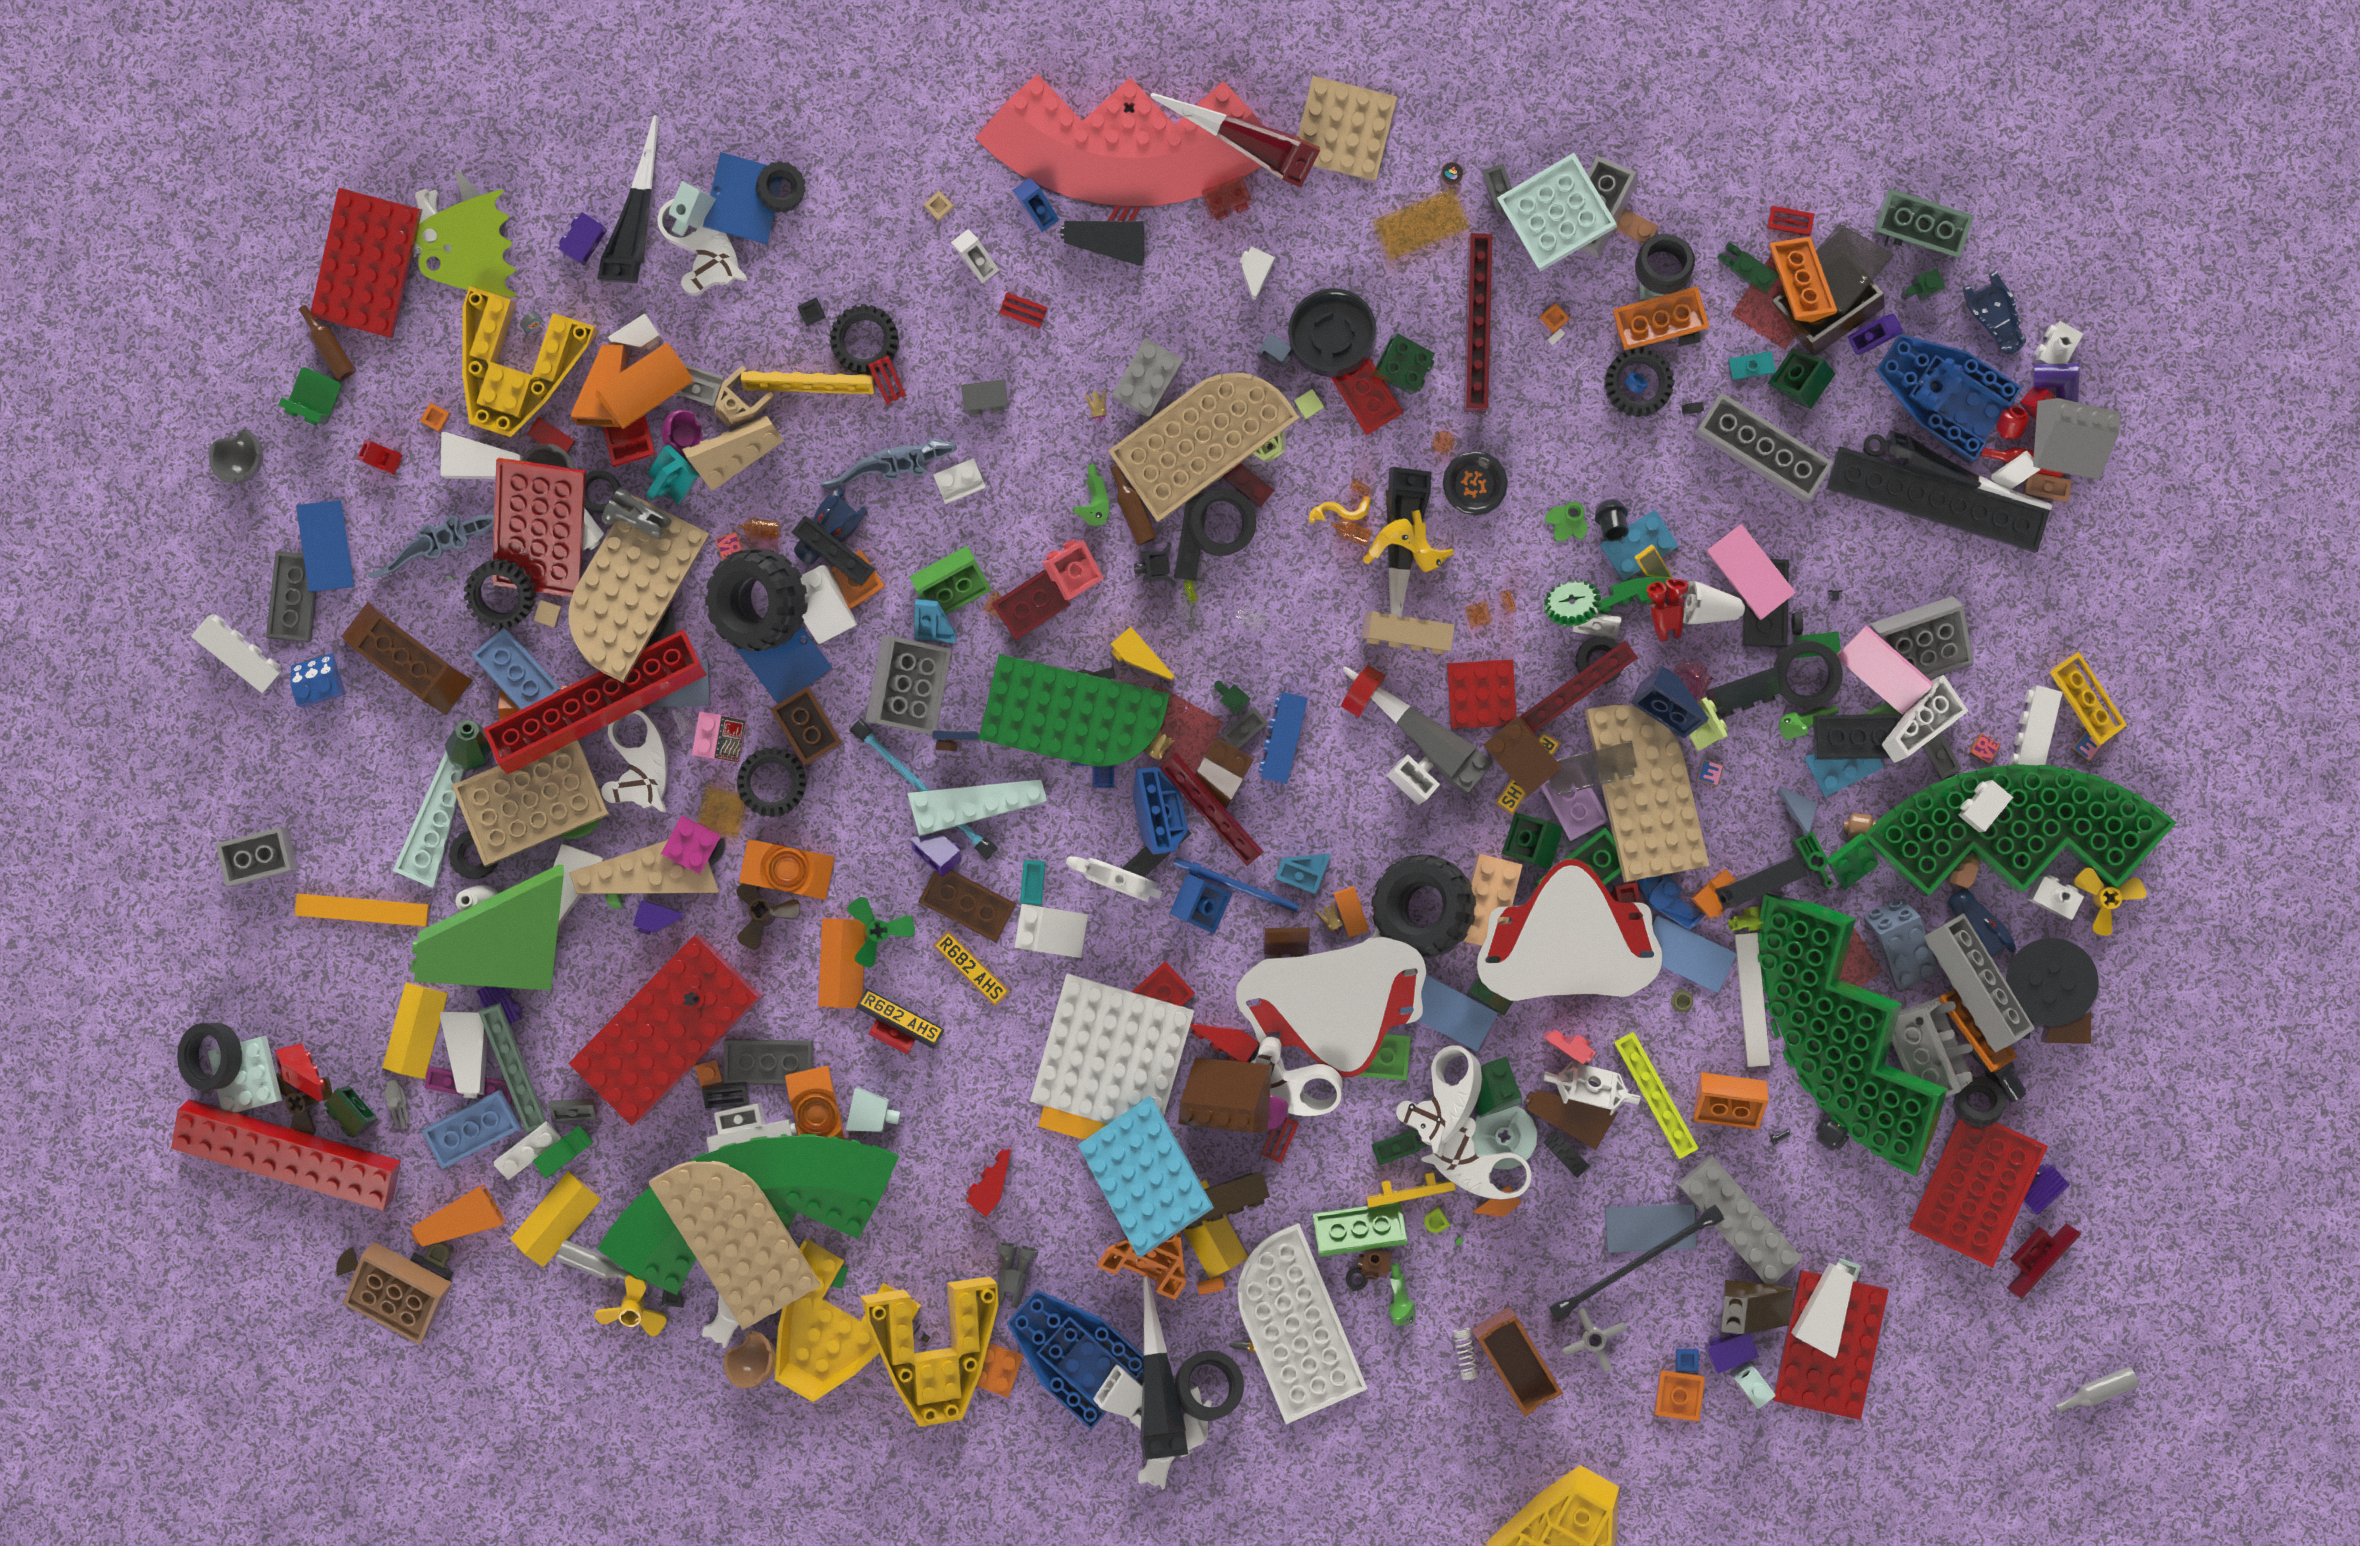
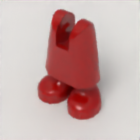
M1667 579L1665 585L1662 582L1650 584L1646 590L1647 596L1654 600L1650 604V610L1659 641H1668V630L1671 629L1674 639L1681 638L1685 600L1679 596L1684 595L1688 591V583L1681 579Z

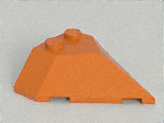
M1180 1231L1141 1258L1136 1255L1129 1240L1126 1239L1108 1247L1097 1263L1098 1268L1117 1275L1121 1267L1143 1276L1147 1275L1148 1278L1155 1281L1157 1293L1176 1300L1186 1285Z

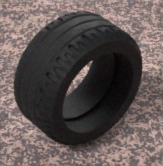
M1673 234L1652 236L1640 247L1635 261V272L1639 282L1649 291L1663 295L1681 290L1689 282L1694 270L1695 257L1693 250L1684 239ZM1656 252L1670 253L1679 260L1682 271L1673 276L1660 275L1651 269L1647 258Z

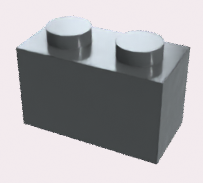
M1005 379L961 385L965 414H970V417L982 416L983 412L991 411L992 414H1001L1005 412L1004 409H1009Z

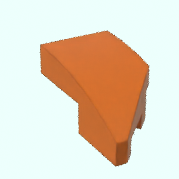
M1509 1185L1500 1190L1503 1192H1513ZM1518 1197L1508 1199L1490 1198L1481 1203L1473 1212L1474 1214H1485L1491 1217H1503L1522 1202Z

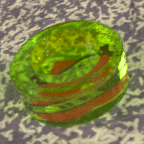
M1193 581L1184 582V588L1189 601L1192 603L1199 601Z

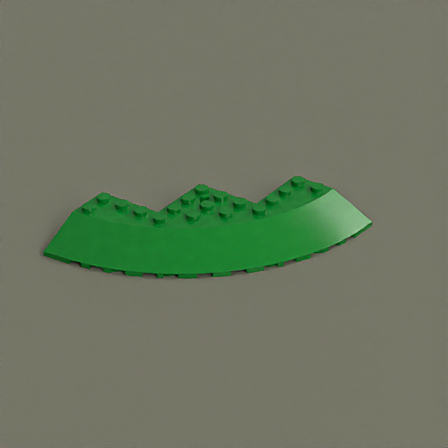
M2014 764L1982 768L1958 774L1932 784L1908 797L1883 815L1864 836L1889 866L1922 896H1930L1970 851L1978 856L1982 862L2015 892H2024L2064 847L2084 866L2094 869L2099 879L2106 886L2118 888L2177 822L2157 806L2144 800L2143 797L2102 777L2086 774L2075 769L2050 765ZM1993 780L2013 798L1985 832H1978L1959 816L1962 811L1960 807L1968 798L1972 799L1976 794L1974 790L1982 781ZM2016 857H2020V859L2018 860L2020 865L2016 864Z
M1768 893L1764 894L1759 921L1763 923L1761 924L1762 929L1758 933V962L1761 965L1763 991L1766 992L1769 1003L1764 1005L1766 1010L1770 1009V1014L1776 1018L1787 1046V1049L1782 1051L1790 1067L1794 1065L1799 1077L1798 1081L1806 1092H1810L1817 1101V1106L1820 1109L1823 1108L1831 1117L1830 1119L1834 1120L1842 1128L1846 1127L1848 1133L1854 1137V1141L1870 1149V1152L1877 1157L1881 1156L1889 1161L1890 1165L1916 1177L1936 1131L1948 1089L1885 1064L1902 1003L1839 980L1856 918L1815 903ZM1776 1021L1770 1022L1775 1037H1780Z
M781 1134L779 1137L767 1138V1136L751 1138L750 1141L738 1144L736 1142L719 1147L718 1150L700 1154L690 1159V1162H722L741 1173L747 1174L763 1191L787 1231L797 1213H800L859 1239L880 1201L899 1155L875 1145L861 1144L860 1141L852 1139L851 1141L838 1139L836 1136H830L829 1138L817 1136V1134H800V1136ZM650 1185L641 1195L639 1194L634 1199V1202L620 1214L617 1221L611 1225L597 1247V1250L636 1278L675 1295L678 1294L697 1259Z

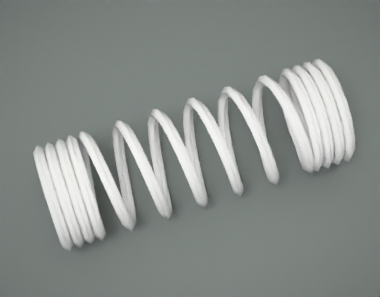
M1464 1328L1466 1330L1457 1331L1456 1329L1453 1331L1454 1338L1463 1339H1457L1455 1342L1466 1339L1471 1341L1467 1344L1456 1346V1348L1467 1345L1472 1347L1468 1350L1457 1352V1354L1468 1351L1473 1353L1472 1355L1458 1358V1360L1469 1357L1474 1359L1471 1362L1459 1364V1366L1470 1363L1475 1365L1472 1368L1460 1370L1461 1379L1477 1378L1478 1372L1474 1369L1477 1365L1473 1363L1476 1359L1471 1357L1474 1355V1352L1470 1351L1473 1349V1346L1469 1345L1472 1343V1340L1468 1339L1471 1337L1470 1328Z

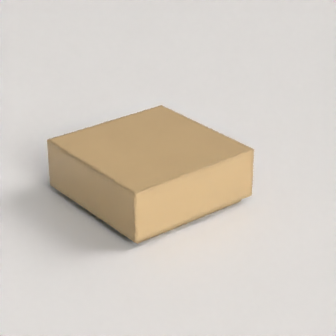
M940 190L923 205L938 222L954 208V205Z
M540 600L533 621L556 628L562 607Z

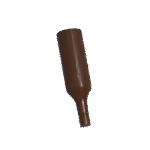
M306 305L301 306L298 310L310 328V340L337 381H343L354 374L356 368L327 326L318 323Z
M1118 465L1111 467L1110 470L1118 487L1117 502L1136 545L1141 546L1156 539L1157 536L1138 493L1126 484Z

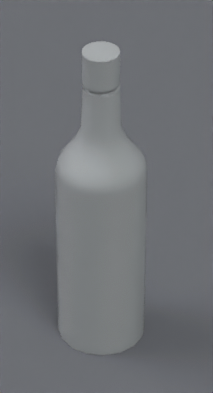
M567 1240L563 1241L556 1257L558 1262L602 1279L617 1277L625 1280V1277L631 1274L620 1268L606 1255Z
M2128 1366L2082 1385L2073 1397L2055 1404V1408L2060 1413L2078 1405L2092 1407L2138 1388L2139 1382L2134 1371Z

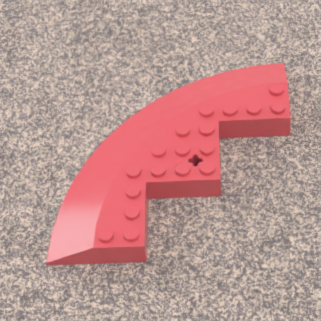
M1036 74L999 109L975 137L995 158L1024 178H1031L1041 187L1069 198L1098 205L1155 207L1180 203L1209 195L1221 188H1225L1262 167L1245 154L1185 117L1174 124L1131 77L1082 121L1042 77ZM1224 81L1196 105L1262 125L1255 114ZM1126 108H1133V113H1131V112L1125 113V112H1126L1125 109H1126Z

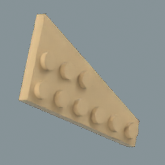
M668 840L569 872L576 894L719 893L708 861L701 874L698 875L660 855Z

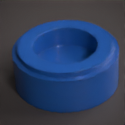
M1631 372L1625 378L1626 385L1635 393L1641 394L1647 388L1646 379L1637 372Z

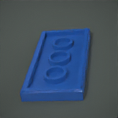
M341 500L296 505L308 592L354 587Z

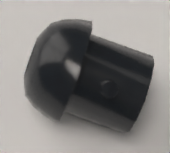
M1616 499L1601 502L1595 511V522L1600 525L1603 538L1613 542L1619 541L1629 534L1626 521L1628 510L1624 504Z

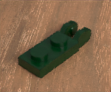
M1728 242L1725 248L1730 253L1736 255L1738 259L1734 263L1731 258L1721 253L1717 259L1728 266L1733 273L1764 294H1767L1778 279L1779 274L1744 250L1742 252L1740 248Z
M1411 1129L1371 1144L1379 1166L1421 1151L1420 1149L1430 1145L1424 1142H1417L1416 1136L1420 1135L1417 1129Z

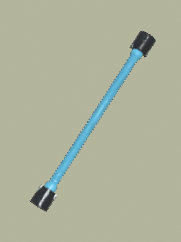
M862 718L851 727L849 731L856 738L866 742L868 745L870 744L876 751L878 750V753L880 752V755L882 754L918 791H931L886 747L884 748L876 740L873 730ZM968 825L957 826L969 839H972L971 841H973L975 849L986 861L998 850V847L986 837L982 838L980 835H976V832L974 833Z

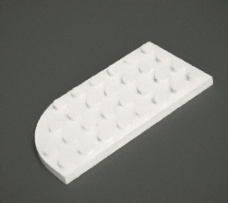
M1296 1223L1270 1235L1259 1243L1246 1259L1239 1276L1237 1298L1239 1311L1284 1422L1288 1424L1368 1388L1300 1224Z

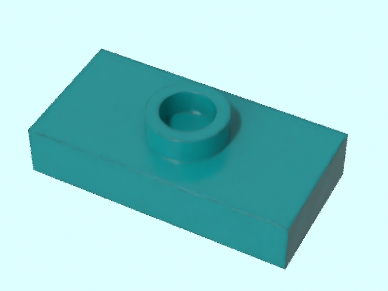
M1772 351L1728 359L1732 381L1776 373Z

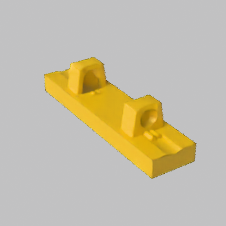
M1434 1172L1424 1173L1426 1185L1392 1192L1390 1180L1382 1181L1383 1193L1366 1197V1202L1369 1208L1456 1190L1455 1184L1450 1180L1436 1182Z

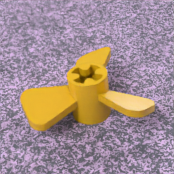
M2084 868L2073 879L2074 886L2093 894V902L2100 910L2092 925V931L2102 936H2109L2112 933L2111 909L2119 907L2122 900L2143 899L2147 895L2142 881L2136 877L2128 879L2118 888L2104 887L2094 869ZM2106 892L2112 895V900L2108 904L2104 903L2107 900V897L2103 896Z
M628 1274L625 1277L627 1294L623 1297L621 1307L597 1310L594 1313V1318L600 1324H609L619 1319L627 1327H634L640 1323L650 1336H657L666 1325L667 1317L664 1313L644 1308L645 1301L642 1296L647 1284L634 1275Z

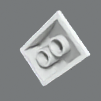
M821 565L802 575L800 579L802 584L806 585L807 594H805V602L808 603L807 612L803 614L802 618L818 644L830 640L858 625L846 604L843 593H841L842 591L834 574L831 572L830 566Z
M1022 904L1015 948L1081 958L1088 914Z

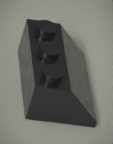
M1777 667L1707 690L1708 699L1712 700L1716 706L1717 712L1715 714H1720L1721 718L1734 714L1733 710L1741 707L1742 711L1755 707L1754 702L1762 700L1763 704L1776 700L1774 695L1780 694Z

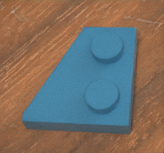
M916 599L914 639L956 643L957 634L939 602Z
M1331 854L1282 858L1274 879L1316 894Z

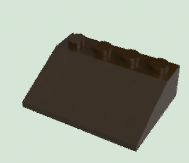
M1844 251L1821 266L1837 308L1835 314L1814 322L1795 320L1785 292L1772 300V303L1797 339L1813 356L1885 308L1884 292Z

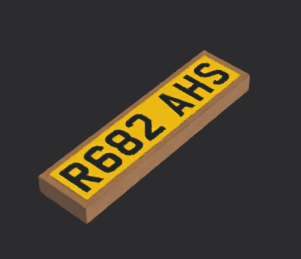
M1542 731L1538 737L1552 755L1555 754L1561 745V742L1545 731ZM1511 778L1494 804L1513 816L1527 794Z
M949 930L932 945L995 1007L1011 992Z

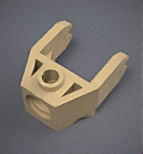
M744 366L738 368L722 383L715 404L714 415L729 429L753 421L774 400L773 397L775 396L772 392H769L752 407H748L731 390L740 381L741 372L747 370Z

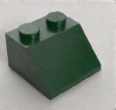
M1792 348L1768 384L1796 404L1812 409L1836 373L1824 359Z
M1515 812L1501 854L1550 870L1564 828L1546 820Z
M1490 956L1487 963H1499L1500 959L1496 956ZM1479 974L1467 991L1503 1016L1514 1002L1491 991L1482 983Z
M1507 1056L1481 1066V1090L1475 1104L1480 1118L1522 1104V1096Z
M350 1086L337 1088L324 1104L327 1108V1114L333 1120L337 1119L342 1125V1131L349 1137L355 1138L360 1136L378 1120L377 1116Z

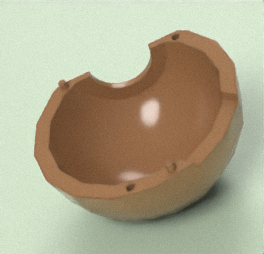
M754 1330L749 1331L745 1335L746 1340L741 1345L731 1347L724 1355L726 1377L734 1386L739 1388L758 1387L765 1383L775 1370L776 1352L773 1343L765 1335Z

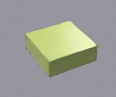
M1313 389L1294 400L1305 420L1324 408Z

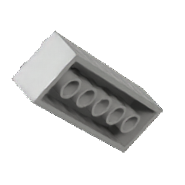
M1722 392L1715 398L1693 433L1804 503L1811 500L1834 463Z
M1964 913L1924 936L1927 946L1935 954L1940 967L1949 977L1951 985L1962 998L1963 1005L1968 1008L1976 1026L1981 1029L1987 1044L1992 1047L1995 1053L2017 1042L2035 1029Z
M1707 1156L1677 1183L1678 1187L1702 1214L1714 1204L1717 1205L1725 1220L1713 1227L1763 1284L1773 1285L1802 1259L1713 1156Z

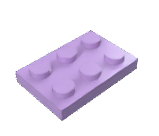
M1578 762L1556 773L1540 786L1558 822L1564 828L1563 831L1569 841L1609 821Z

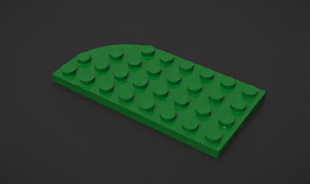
M999 654L979 740L1089 766H1113L1135 758L1154 741L1163 725L1170 693Z

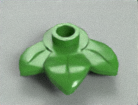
M1569 502L1564 507L1556 506L1545 516V522L1555 525L1554 537L1557 542L1567 540L1572 534L1582 540L1587 532V523L1583 519L1585 511L1578 502ZM1575 509L1577 516L1572 517L1569 511Z

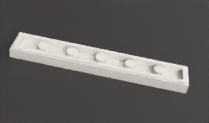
M1758 933L1736 934L1734 937L1747 1067L1770 1065L1761 965L1758 962Z

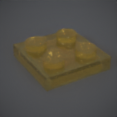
M706 785L696 823L715 833L738 839L747 807L741 801L739 793Z

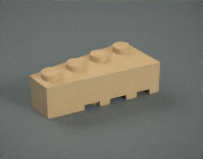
M766 415L741 425L736 430L721 433V436L711 440L706 439L694 447L690 448L689 446L682 450L702 479L713 491L784 440Z
M1369 611L1364 614L1361 638L1367 639L1366 643L1380 645V641L1388 642V647L1401 648V645L1410 646L1409 650L1422 652L1423 648L1431 649V653L1444 655V651H1451L1455 625L1430 620L1421 621L1418 618L1412 617L1401 618L1394 614H1379L1376 611Z

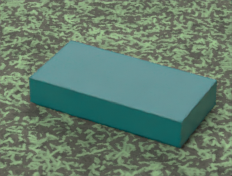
M1024 860L1020 895L1021 904L1042 905L1046 861Z

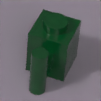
M1938 268L1916 276L1911 281L1913 286L1907 287L1901 293V297L1908 299L1917 295L1919 301L1943 291L1946 287Z
M1221 681L1214 683V689L1223 696L1219 702L1235 716L1239 714L1251 699L1235 684L1228 689Z

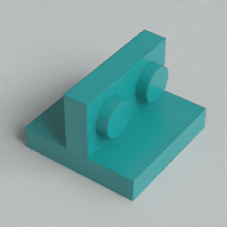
M668 444L663 447L647 473L654 482L646 496L653 501L659 496L663 498L668 494L679 504L686 498L700 475Z

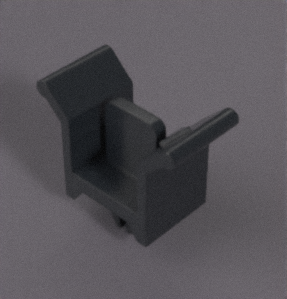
M1171 542L1167 543L1163 551L1140 552L1141 559L1146 561V563L1137 562L1134 564V568H1145L1134 569V572L1137 575L1147 573L1143 577V583L1167 581L1171 584L1172 588H1175V581L1168 575L1152 577L1154 575L1170 573L1169 559L1167 557L1150 559V557L1165 556L1172 547Z

